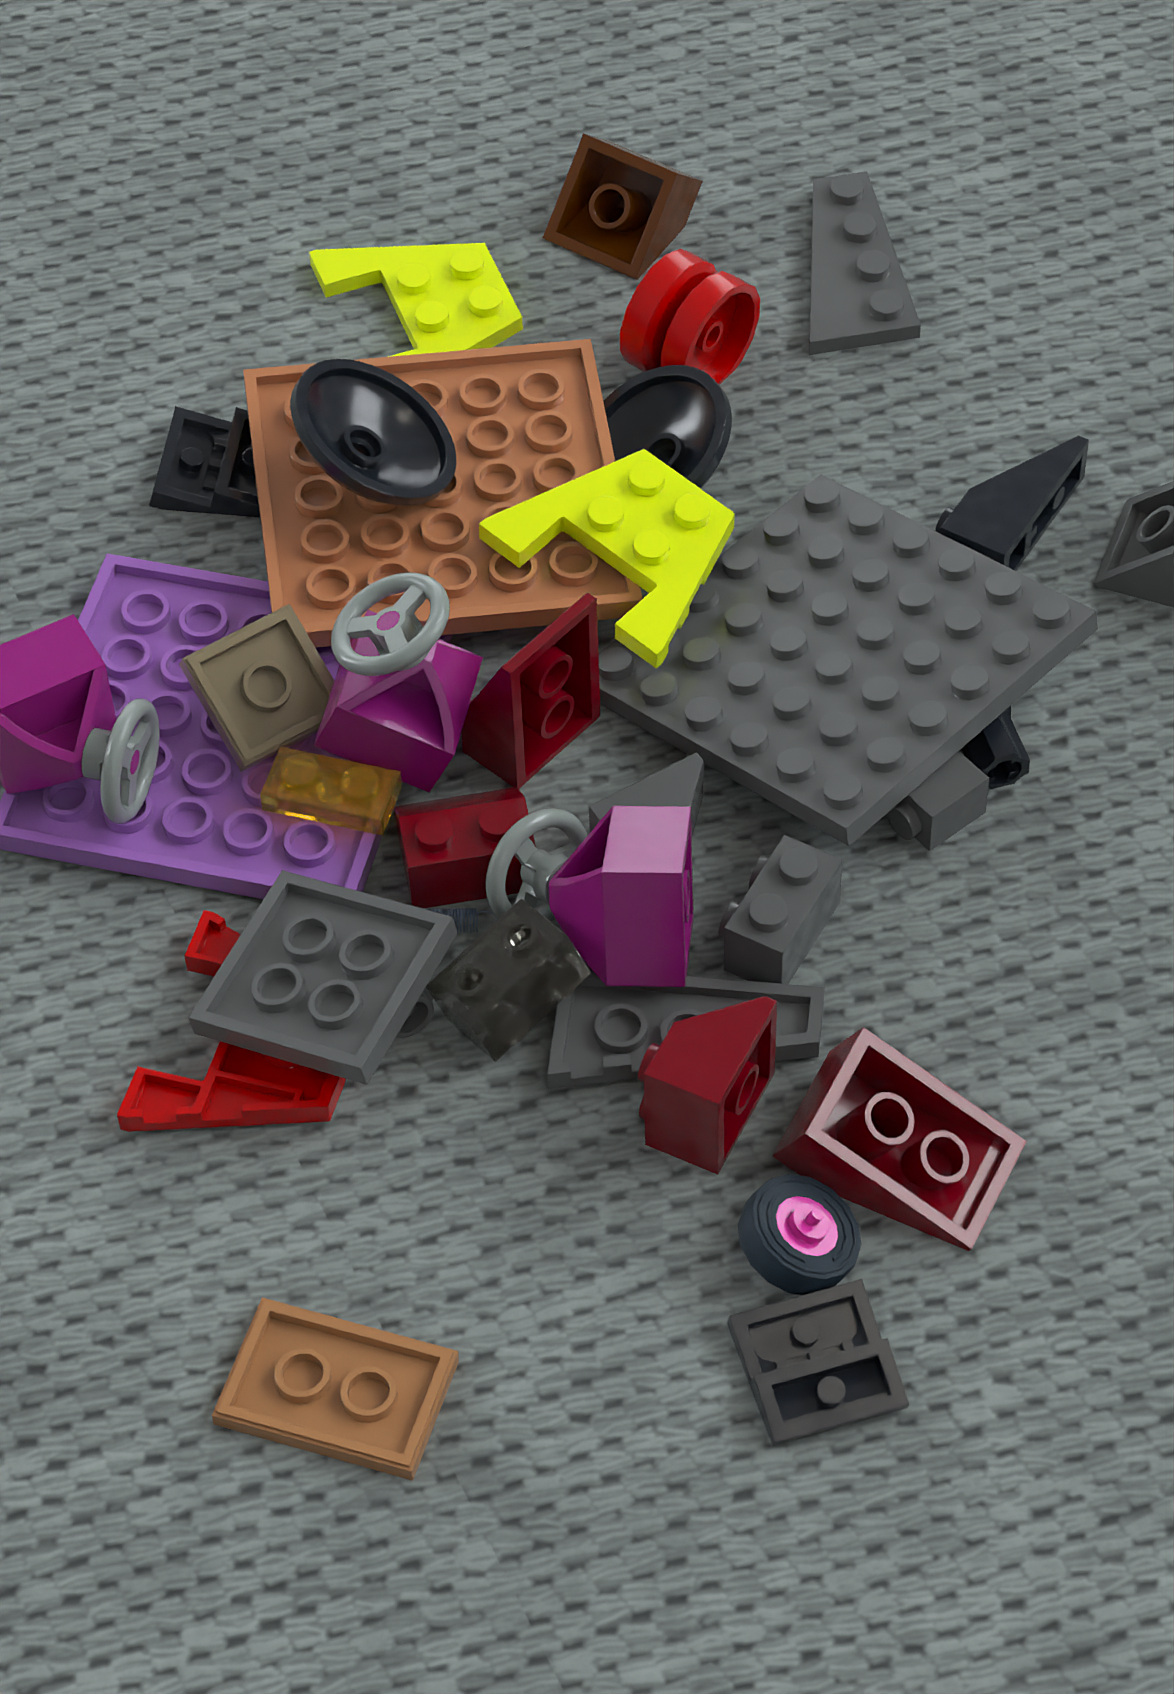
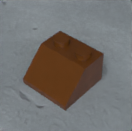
M583 133L543 239L638 280L684 229L703 181L613 142Z

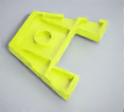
M485 243L318 249L309 252L310 265L325 297L377 283L383 284L414 348L413 350L391 356L492 348L523 330L522 315Z
M642 449L485 518L479 523V539L520 568L559 533L565 532L640 586L649 594L615 623V639L657 669L668 654L669 643L677 628L681 629L689 614L690 604L701 584H705L734 529L735 513L647 450Z

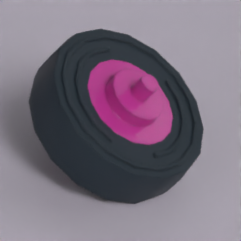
M787 1174L769 1179L746 1201L738 1223L740 1246L750 1265L768 1283L791 1294L805 1295L836 1286L854 1268L861 1248L859 1224L848 1204L833 1189L811 1177Z

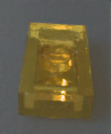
M280 746L260 793L262 810L383 836L402 789L401 772Z

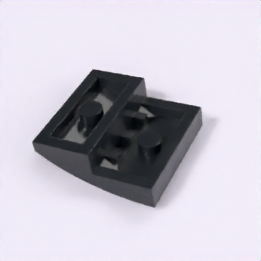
M175 406L149 506L172 511L260 517L248 411L236 407L232 422Z
M862 1279L733 1314L728 1318L727 1324L773 1446L906 1409L909 1406L888 1338H881Z

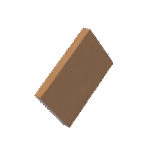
M262 1297L212 1413L213 1424L413 1481L457 1368L459 1352Z

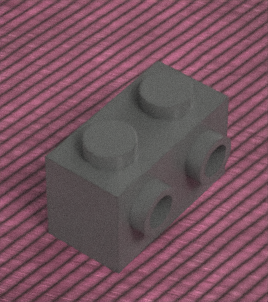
M786 835L783 836L771 856L762 855L752 871L748 892L741 903L734 900L729 904L720 922L718 934L724 938V971L747 981L789 984L840 903L842 859Z

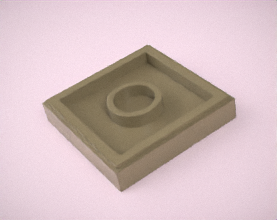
M290 604L182 658L179 663L241 772L317 733L334 684L332 675Z

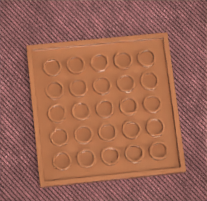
M591 339L355 360L383 369L415 389L436 410L453 439L457 464L452 480L445 490L432 501L411 506L383 504L351 492L328 476L305 450L292 420L290 399L293 388L302 374L316 363L243 370L271 612L290 604L315 648L331 646V636L335 621L344 606L358 592L379 579L399 573L424 574L434 578L444 587L450 602V613L442 635L550 625L587 592L597 598V620L622 618L643 599L640 586L565 532L559 533L520 568L479 539V523L485 518L615 462ZM405 592L386 597L368 610L379 613L381 610L393 606ZM428 598L414 612L423 627L430 615V602Z

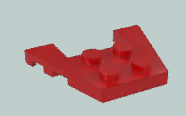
M203 910L184 955L187 971L214 977L241 934L227 927L225 918L212 911ZM220 1041L205 1079L202 1081L137 1066L117 1113L120 1130L129 1132L329 1122L346 1079Z

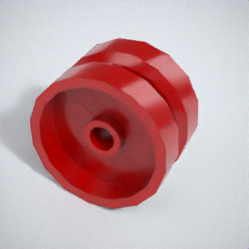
M683 249L675 250L666 254L654 264L636 287L625 310L620 329V352L627 363L644 372L663 366L686 365L704 371L720 385L737 369L754 338L760 317V296L756 287L724 271L717 273L714 264Z

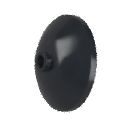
M330 359L310 366L295 384L291 394L290 409L300 441L315 463L341 486L375 502L388 505L411 506L432 501L445 490L452 480L457 463L455 446L448 428L430 403L398 377L364 362L349 359Z
M686 365L658 367L628 380L603 401L615 461L645 449L700 489L716 471L729 442L732 428V413L725 392L709 374Z

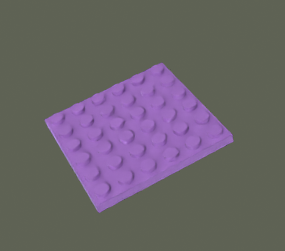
M106 554L78 621L106 664L116 719L130 701L138 698L150 701L156 709L160 737L158 757L150 789L138 813L124 824H116L105 815L101 802V781L81 777L73 781L36 790L10 794L4 791L0 800V850L259 899L265 898L282 870L363 892L402 781L314 746L317 733L241 772L179 663L182 658L272 613L268 581ZM453 634L441 635L439 639L450 643ZM316 647L320 657L335 680L340 664L333 654L332 647ZM138 721L137 724L135 725V727H134V729H133V731H132L131 736L134 735L135 730H136V728H137V726H138V724H139V721Z

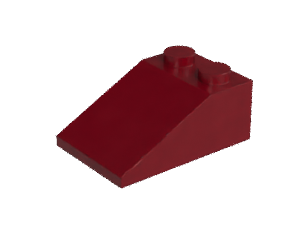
M588 592L508 660L495 673L480 693L470 701L461 731L463 752L513 787L520 789L601 716L597 598Z
M863 1027L829 1051L772 1156L800 1176L811 1177L830 1187L843 1199L970 1251L1027 1141Z

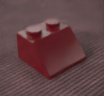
M517 787L393 806L411 905L425 909L487 899L486 875L493 852L505 833L517 821L529 814L525 796ZM531 835L529 838L535 845L534 836ZM515 855L510 862L506 875V895L518 894L523 882L520 875L522 864Z
M763 996L676 1021L672 1024L661 1045L652 1043L641 1061L638 1072V1080L644 1083V1096L639 1108V1118L645 1120V1145L717 1175L719 1174L775 1074L776 1000Z

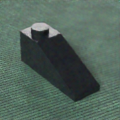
M1078 435L970 488L955 509L948 507L944 510L938 520L935 531L1017 571L1085 477L1089 440Z

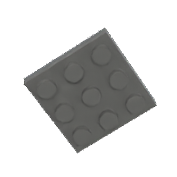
M282 870L189 1015L188 1019L194 1034L367 1085L458 934L453 917Z

